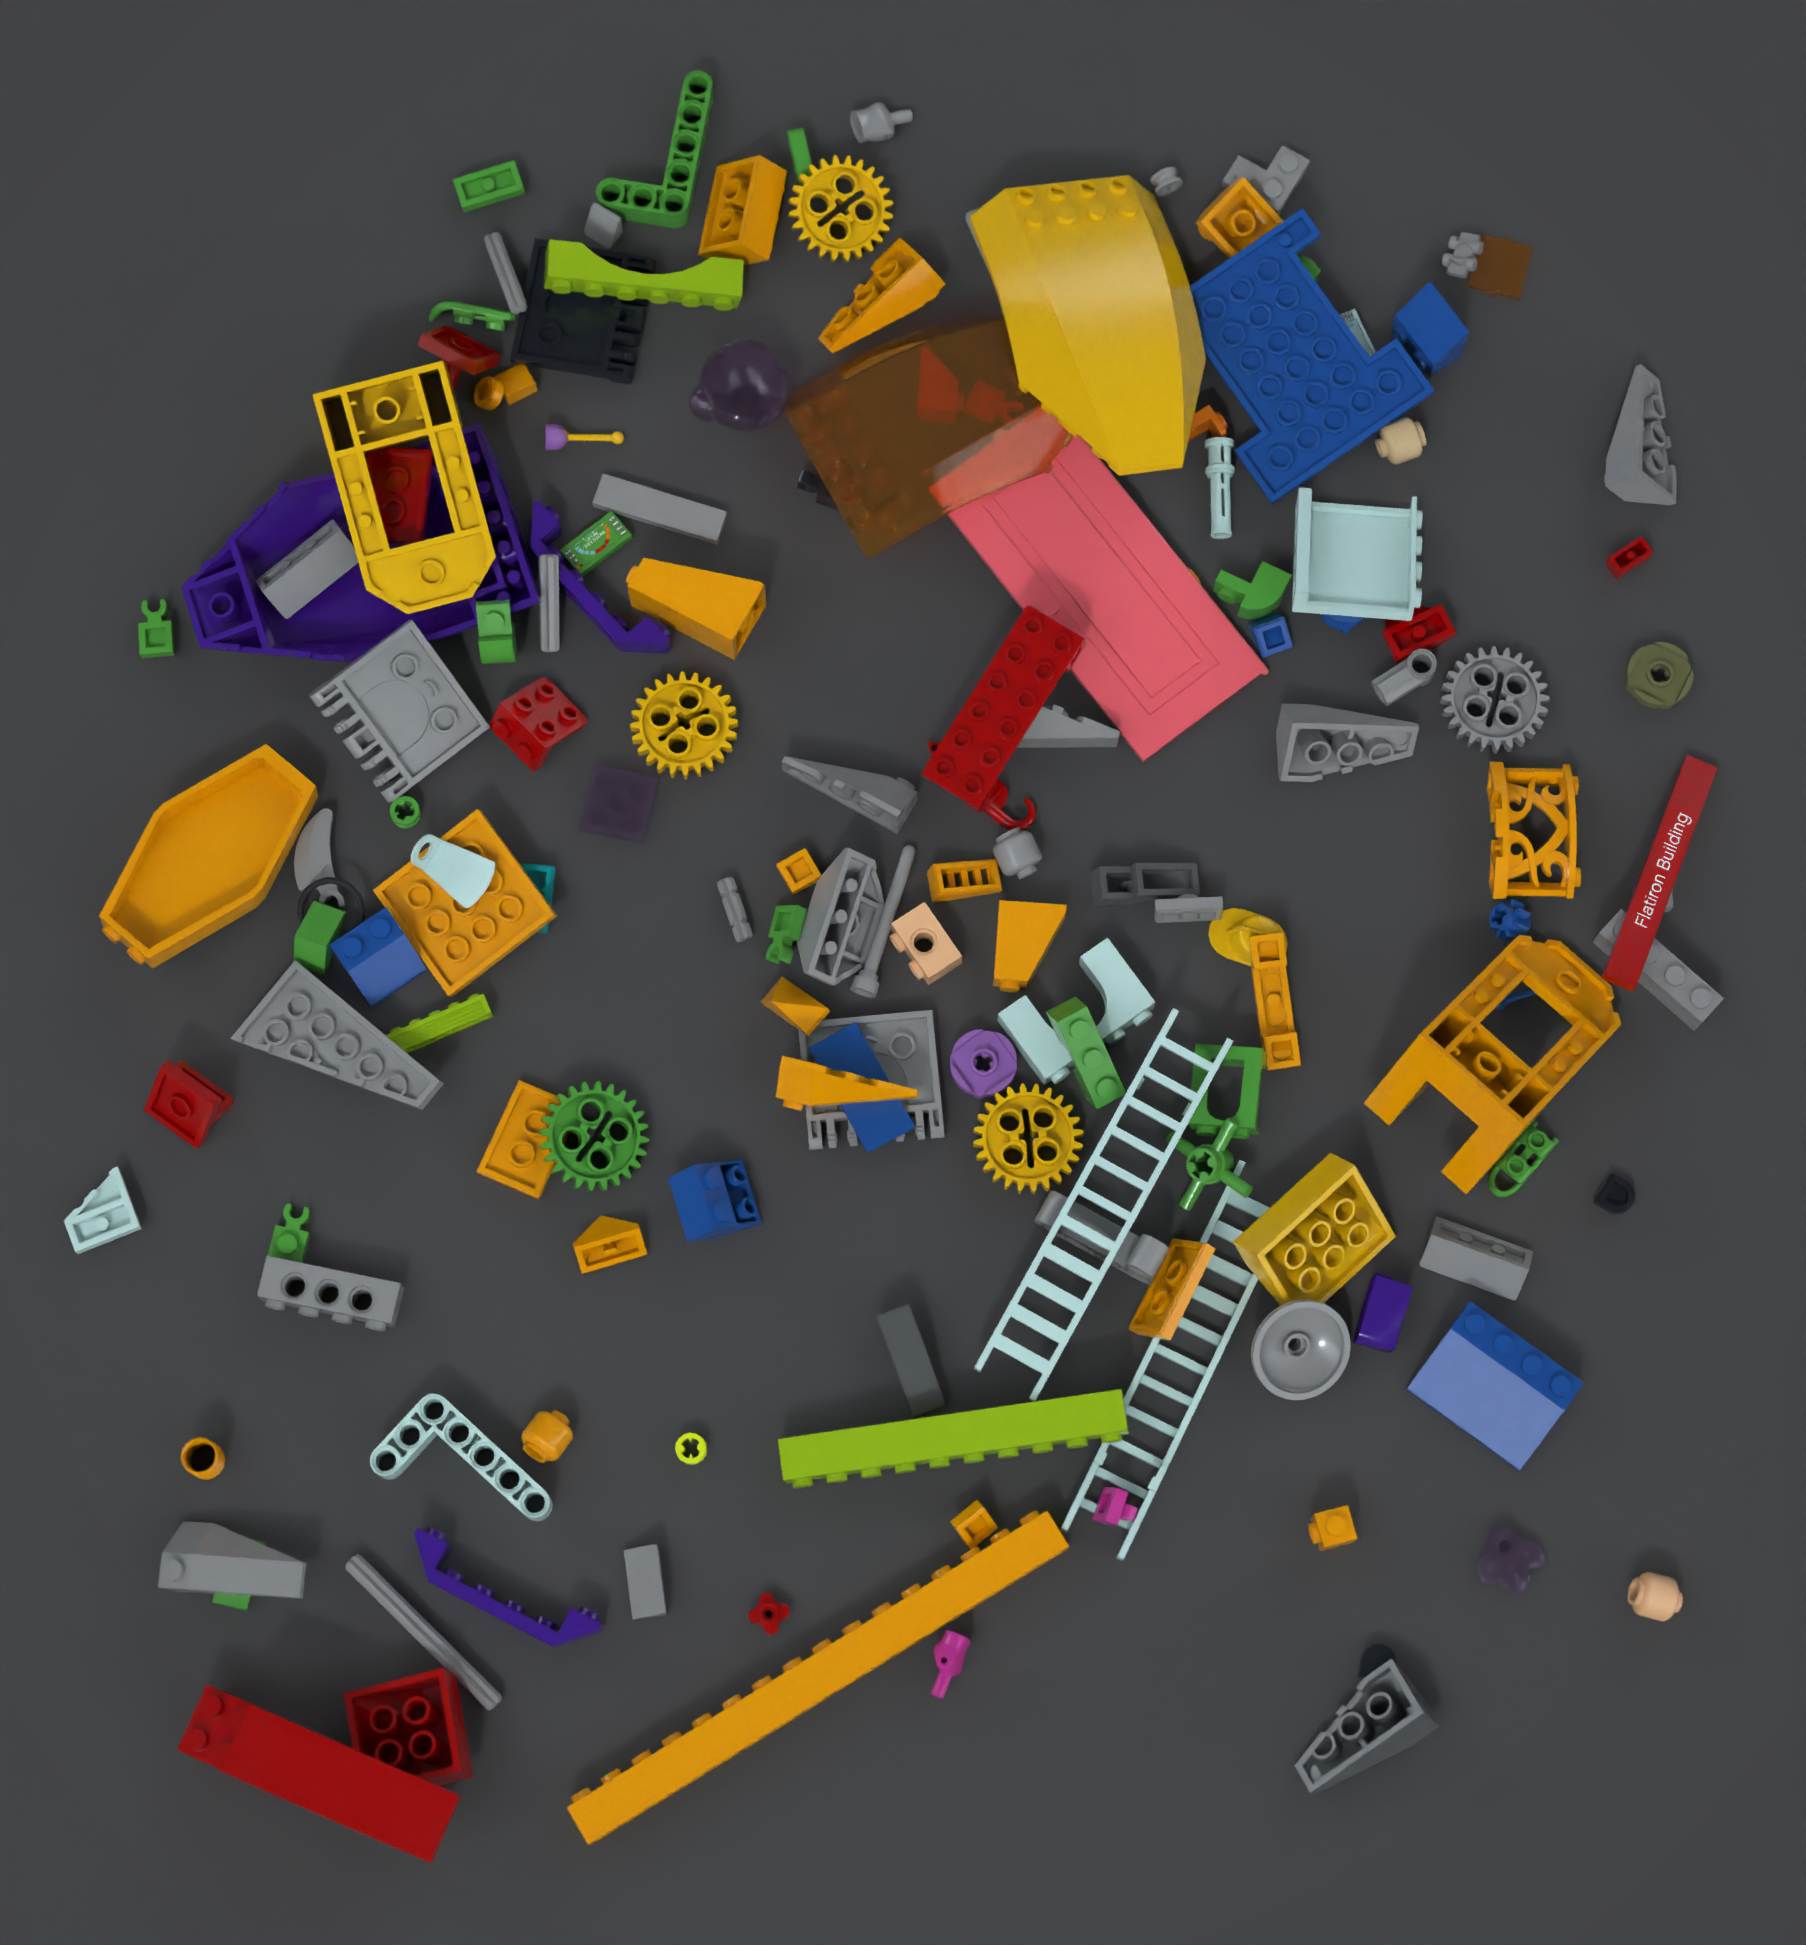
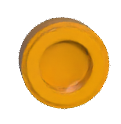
M491 376L481 379L474 391L475 404L487 411L494 410L503 398V383Z

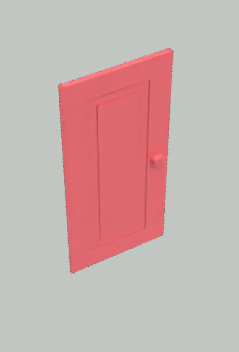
M1040 407L929 487L928 491L1022 610L1027 605H1030L1085 639V647L1070 671L1114 727L1120 731L1122 737L1141 761L1144 762L1261 674L1267 675L1269 669L1103 461L1091 452L1092 447L1080 436L1075 438L1058 423L1055 416L1048 414Z

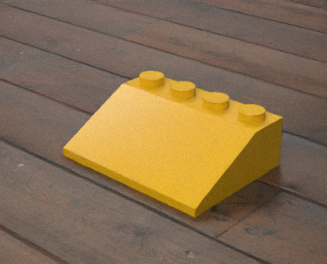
M1329 1153L1235 1239L1233 1243L1246 1265L1281 1306L1290 1301L1301 1299L1325 1303L1390 1243L1396 1235L1356 1166Z

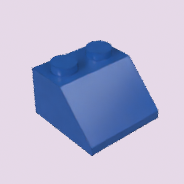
M1431 282L1426 284L1395 315L1391 327L1394 338H1397L1402 346L1405 345L1411 352V359L1419 370H1424L1429 377L1461 357L1470 333Z
M386 907L330 944L334 954L371 1008L427 971L426 966Z

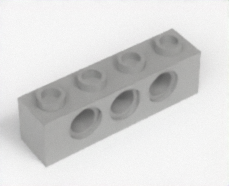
M266 1256L257 1296L262 1301H265V1307L285 1311L286 1306L299 1308L298 1314L318 1318L319 1313L332 1315L331 1320L338 1323L351 1325L352 1320L366 1322L365 1327L368 1329L384 1332L386 1326L396 1327L404 1287L398 1282ZM298 1280L304 1281V1292L296 1297L290 1296V1285ZM335 1287L339 1291L338 1298L333 1303H324L322 1301L323 1292L327 1288ZM363 1294L371 1295V1306L366 1310H357L355 1307L356 1299Z

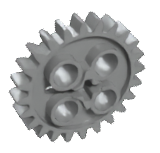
M1492 646L1489 655H1486L1484 650L1479 648L1476 659L1468 652L1464 658L1465 664L1457 660L1454 665L1456 672L1448 671L1446 679L1451 683H1443L1441 690L1448 695L1441 697L1440 704L1448 705L1449 707L1443 710L1442 717H1452L1447 726L1448 729L1458 727L1459 731L1456 738L1460 739L1465 735L1468 736V747L1477 741L1480 743V752H1483L1487 745H1491L1494 754H1497L1500 745H1503L1506 751L1510 752L1513 747V741L1519 747H1522L1525 743L1524 736L1533 739L1536 734L1533 728L1541 729L1544 722L1539 717H1546L1548 709L1541 705L1547 704L1550 698L1540 693L1545 691L1548 685L1547 683H1537L1542 672H1530L1533 664L1532 660L1524 665L1520 663L1522 653H1518L1513 659L1510 658L1509 648L1505 649L1503 655H1498L1495 646ZM1502 673L1503 681L1497 698L1498 704L1493 714L1492 726L1488 727L1486 726V720L1492 703L1491 696L1496 687L1497 675ZM1484 675L1489 679L1490 685L1481 686L1475 681L1474 677ZM1507 684H1518L1522 689V693H1511L1507 689ZM1471 705L1477 706L1481 709L1483 715L1474 717L1468 713L1467 707ZM1499 715H1511L1514 718L1515 724H1503L1500 721Z

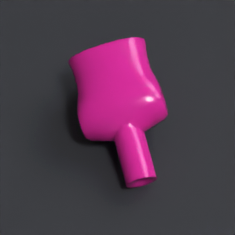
M946 1630L941 1641L935 1645L934 1657L939 1673L930 1692L931 1695L943 1699L951 1678L961 1673L966 1652L971 1644V1641L966 1637Z

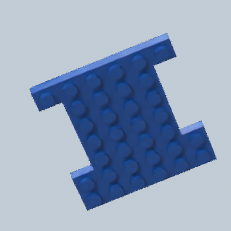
M1303 208L1190 286L1205 356L1260 432L1235 449V454L1271 505L1378 433L1385 425L1395 421L1434 394V389L1397 338L1369 357L1299 260L1297 254L1321 238L1320 231Z

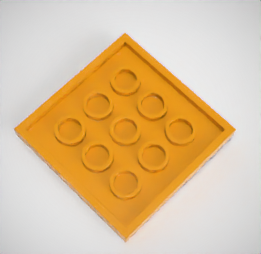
M479 809L475 810L440 837L444 841L495 862V870L491 882L475 904L469 908L463 907L427 873L413 865L411 861L373 889V892L390 912L413 948L449 997L455 996L557 917L552 907ZM429 847L422 851L418 855V858H422L423 856H425V854L429 850Z

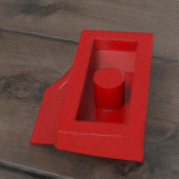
M1442 604L1433 608L1420 605V608H1414L1412 621L1386 619V628L1382 631L1381 635L1395 663H1400L1417 649L1431 651L1453 638L1456 630Z

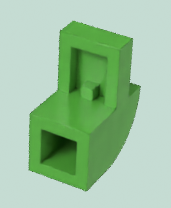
M1264 561L1261 562L1251 583L1220 570L1213 592L1218 593L1217 596L1227 603L1235 604L1237 602L1241 604L1237 617L1249 620L1259 619L1271 614L1279 606L1290 584L1292 574Z
M510 599L476 602L478 642L482 665L516 662L517 647L515 627L511 617Z

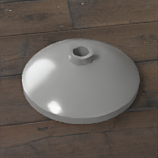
M1301 1299L1285 1303L1268 1314L1255 1333L1251 1347L1253 1370L1262 1385L1281 1398L1304 1400L1315 1397L1334 1385L1345 1370L1351 1350L1349 1331L1341 1316L1322 1302ZM1296 1338V1343L1289 1347L1290 1340Z

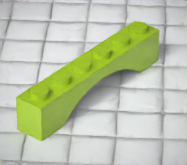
M549 239L545 256L544 289H552L553 292L558 294H567L571 291L581 292L589 297L617 296L618 299L631 301L636 298L648 299L655 304L677 302L686 307L706 305L714 306L717 310L728 311L732 308L737 309L742 298L744 260L710 257L699 265L683 271L668 274H644L628 271L610 264L594 254L583 243Z

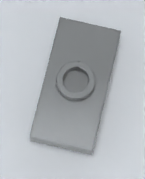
M1194 894L1180 895L1177 899H1155L1154 921L1156 923L1220 920L1222 919L1223 912L1222 896L1198 897Z

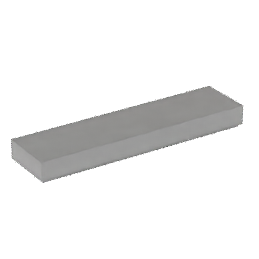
M602 474L592 502L593 507L609 512L612 511L621 516L716 545L727 518V511L607 474Z

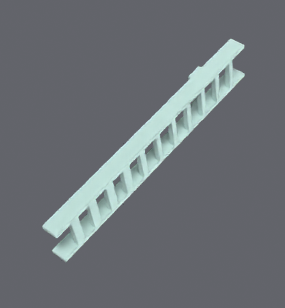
M1174 1008L974 1367L976 1371L980 1372L992 1349L995 1347L1040 1372L1042 1375L1028 1399L1032 1402L1036 1401L1233 1043V1040L1227 1038L1214 1063H1211L1166 1038V1035L1179 1013ZM1160 1046L1208 1072L1197 1093L1149 1067ZM1143 1076L1192 1101L1191 1104L1188 1103L1182 1114L1184 1117L1181 1123L1132 1097L1136 1089L1139 1091L1145 1080ZM1127 1105L1176 1131L1165 1152L1116 1127ZM1111 1135L1159 1161L1148 1183L1100 1157ZM1094 1165L1143 1191L1132 1212L1125 1210L1083 1186ZM1078 1194L1126 1221L1115 1242L1067 1216ZM1061 1225L1109 1251L1100 1270L1051 1244ZM1043 1257L1092 1283L1083 1301L1034 1274ZM1027 1287L1075 1313L1066 1331L1018 1305ZM1010 1317L1059 1343L1050 1361L1001 1335Z
M1239 1160L1233 1172L1238 1177L1246 1163L1242 1160ZM1226 1186L1200 1242L1207 1243L1211 1234H1214L1233 1243L1243 1233L1218 1220L1226 1203L1256 1218L1261 1217L1270 1207L1249 1197L1244 1198L1232 1188ZM1212 1255L1206 1268L1246 1287L1239 1304L1200 1285L1197 1286L1192 1299L1231 1317L1224 1335L1221 1336L1184 1317L1181 1318L1177 1326L1217 1346V1350L1208 1368L1158 1344L1160 1339L1153 1338L1124 1397L1126 1415L1174 1438L1164 1460L1123 1440L1114 1443H1102L1060 1531L1067 1533L1079 1506L1095 1513L1097 1504L1084 1498L1094 1475L1144 1499L1134 1522L1119 1519L1118 1526L1129 1531L1117 1555V1559L1121 1561L1125 1558L1258 1281L1254 1273L1252 1274L1215 1255ZM1153 1353L1159 1354L1203 1376L1193 1398L1144 1375ZM1139 1383L1189 1407L1179 1429L1129 1405ZM1109 1444L1159 1469L1147 1487L1149 1491L1099 1467V1465L1102 1466L1107 1456L1105 1452Z

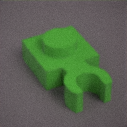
M160 599V609L157 612H151L148 601L143 600L141 609L148 622L138 623L141 658L175 656L174 626L171 620L164 621L169 612L166 601Z
M799 905L775 907L768 938L773 939V943L767 950L766 960L775 964H779V961L790 964L793 957L792 943L793 941L800 940L807 909Z
M287 1203L283 1210V1216L287 1221L285 1227L275 1225L268 1256L303 1263L310 1233L302 1231V1226L309 1222L311 1211L308 1207H304L302 1216L295 1219L291 1216L293 1205Z

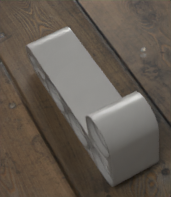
M1051 1190L1034 1222L1045 1230L1050 1231L1068 1197ZM1075 1201L1067 1216L1114 1242L1123 1228ZM1062 1225L1056 1236L1102 1261H1105L1109 1253L1104 1248ZM1129 1231L1110 1265L1145 1284L1151 1285L1169 1252V1248L1149 1235L1142 1234L1139 1237Z

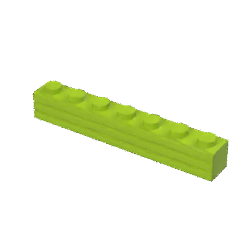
M479 993L469 996L467 1001L450 1004L446 1010L441 1012L436 1010L429 1013V1017L425 1019L417 1018L410 1021L406 1027L393 1028L386 1036L405 1052L410 1053L492 1018L493 1015L484 994L479 995Z

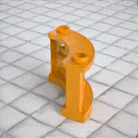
M1503 762L1489 763L1486 791L1489 802L1490 822L1495 823L1494 830L1495 837H1497V840H1491L1489 886L1493 899H1506V896L1566 897V899L1574 898L1575 887H1580L1581 869L1576 867L1577 821L1575 796L1578 794L1579 783L1578 776H1572L1570 764H1563L1562 769L1504 768ZM1535 786L1544 787L1540 795L1534 792ZM1559 787V795L1550 794L1548 788ZM1524 799L1525 804L1521 811H1513L1510 808V802L1520 805L1521 800ZM1532 804L1542 810L1557 828L1549 841L1536 853H1534L1532 844L1527 837L1517 831L1509 830V824L1522 820L1530 811ZM1562 804L1563 814L1555 806ZM1563 840L1564 854L1562 852L1555 851ZM1520 844L1525 851L1526 859L1522 860V851L1518 855H1513L1510 849L1511 845ZM1541 864L1543 873L1547 877H1551V865H1559L1562 871L1561 883L1539 882L1537 867ZM1529 872L1530 882H1508L1510 879Z

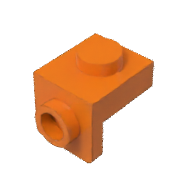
M1210 405L1194 413L1188 442L1208 430L1213 437H1226V429L1228 427L1223 416L1219 412L1214 413Z

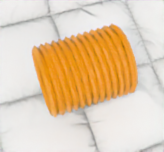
M193 1438L184 1445L181 1451L182 1465L186 1471L199 1479L208 1480L215 1478L224 1468V1452L217 1444L207 1438ZM205 1445L212 1446L215 1452V1460L212 1466L205 1471H194L191 1458L195 1450Z

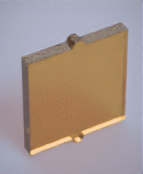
M1481 234L1480 241L1484 243L1483 251L1481 254L1475 255L1477 267L1474 272L1471 271L1467 287L1490 293L1491 297L1499 295L1519 301L1533 247L1511 242L1509 238L1503 240Z

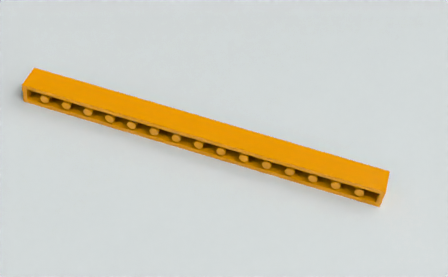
M1037 1510L1029 1513L1019 1520L1022 1524L1021 1527L1011 1533L1008 1528L1000 1531L990 1538L993 1544L982 1551L977 1546L960 1557L963 1563L951 1569L949 1565L940 1568L931 1574L933 1581L921 1588L920 1584L917 1583L902 1592L901 1595L904 1599L893 1606L889 1601L882 1604L871 1612L874 1618L864 1624L860 1620L851 1623L841 1630L844 1634L843 1637L833 1643L830 1638L822 1641L812 1648L814 1655L804 1661L797 1657L781 1667L784 1673L772 1680L770 1675L762 1678L752 1685L754 1692L743 1699L740 1694L728 1699L721 1704L724 1710L714 1717L708 1712L691 1723L694 1729L682 1736L680 1731H677L661 1741L664 1747L659 1751L651 1754L650 1750H646L631 1760L634 1766L621 1773L619 1768L601 1778L604 1785L592 1792L587 1787L570 1798L573 1804L566 1808L587 1844L592 1845L1068 1550V1543L1048 1511L1039 1514Z

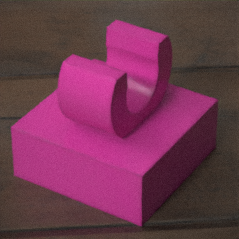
M1103 1487L1092 1520L1105 1525H1118L1119 1519L1134 1521L1138 1508L1125 1503L1129 1492L1115 1487Z

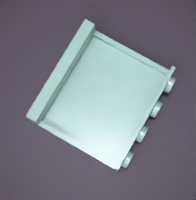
M1299 487L1295 507L1292 612L1412 621L1414 608H1420L1422 588H1416V582L1421 581L1422 562H1416V556H1420L1422 551V536H1417V530H1421L1423 511L1417 510V497L1412 496L1410 509L1312 502V488Z

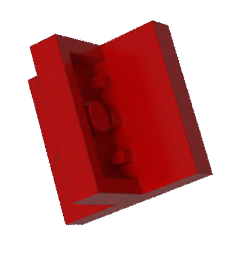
M167 1060L158 1071L144 1111L198 1149L205 1143L211 1126L232 1107L235 1099L182 1060L176 1065Z

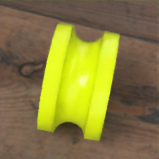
M696 1433L683 1434L676 1442V1455L686 1464L700 1463L707 1455V1444ZM693 1439H696L699 1442L697 1449L700 1453L695 1458L691 1454L690 1458H686L683 1455L686 1451L683 1446L684 1442L689 1440V1442L693 1443Z

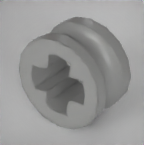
M1176 167L1162 169L1150 178L1151 184L1157 186L1155 192L1158 196L1171 194L1183 185L1182 179L1176 177L1178 174Z

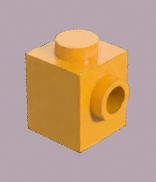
M1348 1505L1316 1513L1310 1518L1312 1522L1308 1524L1310 1538L1313 1544L1318 1543L1320 1551L1350 1544L1358 1539Z

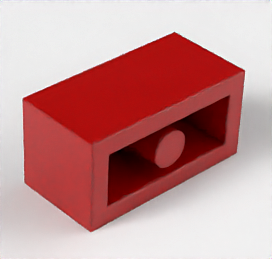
M1641 536L1608 557L1605 565L1615 579L1618 580L1648 561L1654 552Z

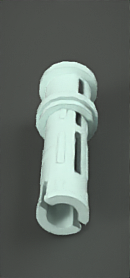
M1213 437L1204 442L1205 448L1208 449V466L1205 467V474L1210 479L1211 537L1225 539L1232 536L1230 478L1233 477L1235 472L1234 466L1231 465V448L1234 446V440L1228 437Z

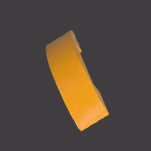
M1283 932L1249 936L1255 1004L1262 1047L1267 1054V1070L1301 1066L1286 971L1287 958Z

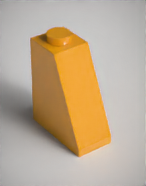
M999 900L993 986L1000 987V990L1003 992L1011 993L1019 992L1020 988L1027 989L1065 920L1067 905Z

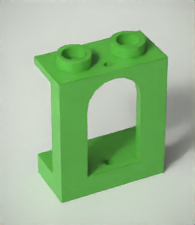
M1196 1044L1195 1054L1214 1063L1223 1045ZM1230 1046L1220 1066L1244 1067L1240 1107L1235 1116L1232 1117V1119L1239 1123V1126L1232 1138L1249 1139L1250 1134L1260 1135L1257 1120L1262 1070L1266 1069L1267 1054L1263 1048ZM1194 1064L1191 1090L1197 1093L1208 1072ZM1208 1086L1188 1125L1192 1130H1196L1197 1135L1215 1137L1226 1120L1215 1119L1208 1112Z

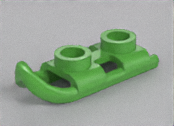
M456 301L438 303L432 308L429 315V322H433L441 313L453 310V315H455L454 322L473 325L474 319L487 321L486 328L505 331L509 321L516 320V314L509 311Z
M1535 1120L1532 1121L1492 1169L1488 1178V1188L1495 1196L1501 1198L1514 1194L1559 1142L1556 1137L1550 1140L1544 1132L1536 1129L1535 1127L1538 1123ZM1523 1144L1526 1148L1517 1156L1514 1152ZM1532 1154L1537 1155L1538 1157L1529 1166L1526 1161ZM1500 1169L1516 1181L1510 1189L1500 1191L1494 1184L1495 1177Z

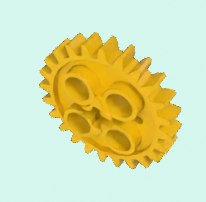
M834 155L831 165H828L826 160L822 158L819 161V170L812 164L809 165L810 177L800 174L798 178L803 186L794 185L792 187V190L799 196L790 198L788 201L789 204L797 207V209L788 213V217L798 218V221L791 228L792 230L801 229L803 231L798 238L799 242L808 238L810 243L807 251H811L816 246L820 248L818 258H822L827 251L830 252L831 262L836 260L838 254H842L844 262H848L851 252H853L857 259H860L862 257L861 248L871 253L874 249L870 241L872 240L880 244L883 239L878 232L887 233L890 229L883 223V220H891L893 218L891 213L885 211V208L893 205V201L884 200L883 197L889 193L890 188L880 189L879 184L884 177L880 176L873 179L871 175L875 168L872 166L867 171L862 170V159H860L856 166L851 165L850 156H847L844 163L840 164L837 155ZM840 178L849 180L852 185L851 193H840L836 188V180ZM859 191L864 192L863 197L846 209V216L843 213H839L824 226L819 227L817 225L818 221L833 212L836 207L835 202L842 205ZM814 197L822 198L826 203V211L823 213L814 212L810 207V200ZM866 205L869 207L871 218L864 221L860 220L855 214L856 206ZM830 225H842L846 231L845 238L841 240L834 239L829 233Z
M682 671L678 681H674L669 673L667 674V684L664 685L661 681L655 679L656 690L653 691L645 687L644 692L647 700L637 698L636 703L641 710L631 711L632 718L638 720L630 724L631 731L638 733L632 737L633 744H642L637 749L638 755L649 754L646 759L648 766L658 762L657 771L659 774L666 767L670 768L671 778L675 777L678 770L683 772L684 779H688L690 770H694L696 775L701 777V767L704 766L713 772L712 761L715 759L720 763H724V756L721 752L731 753L733 751L731 744L727 741L737 740V733L729 730L738 727V720L730 718L736 714L735 706L726 707L731 702L730 695L719 697L722 693V686L719 684L711 689L710 677H707L703 683H699L698 673H694L691 680H686L685 673ZM686 698H694L698 701L697 706L692 709L683 708L681 703ZM706 709L710 711L709 714L701 715V713ZM658 715H666L670 718V721L664 726H657L653 723L654 718ZM684 721L685 724H690V728L685 730L684 727H679L678 723ZM703 725H712L716 728L715 732L710 736H703L698 732ZM667 736L664 741L658 740L660 737ZM675 742H684L688 745L687 749L682 753H674L670 750L671 745Z
M1021 1083L1019 1093L1015 1094L1009 1086L1007 1087L1006 1098L995 1093L994 1098L997 1103L995 1106L988 1102L984 1104V1108L989 1113L988 1115L978 1114L977 1120L984 1126L974 1127L973 1131L974 1134L982 1136V1138L973 1141V1147L983 1148V1151L976 1155L977 1161L987 1160L983 1167L984 1173L991 1170L995 1171L992 1182L995 1183L1001 1178L1006 1179L1005 1190L1012 1183L1017 1184L1018 1194L1022 1193L1024 1185H1029L1032 1194H1035L1037 1184H1041L1046 1191H1049V1180L1052 1179L1060 1185L1062 1178L1059 1173L1063 1172L1067 1175L1072 1173V1169L1067 1163L1078 1164L1079 1157L1072 1153V1151H1080L1083 1148V1144L1074 1141V1139L1083 1136V1130L1073 1129L1080 1122V1117L1069 1118L1073 1105L1063 1108L1061 1104L1064 1096L1060 1095L1053 1100L1051 1098L1052 1088L1050 1087L1044 1094H1039L1038 1084L1034 1085L1032 1092H1027L1024 1083ZM1024 1109L1028 1110L1030 1135L1035 1138L1032 1143L1033 1168L1028 1167L1025 1140H1019L1024 1135V1122L1022 1118V1110ZM1046 1113L1052 1118L1053 1122L1049 1127L1041 1128L1035 1124L1034 1117L1037 1114ZM1010 1116L1018 1121L1019 1126L1013 1131H1006L1001 1127L1000 1121L1004 1117ZM1049 1146L1055 1150L1056 1157L1051 1161H1044L1040 1159L1037 1151L1041 1147ZM1011 1149L1017 1150L1021 1153L1023 1159L1018 1164H1009L1004 1160V1153Z

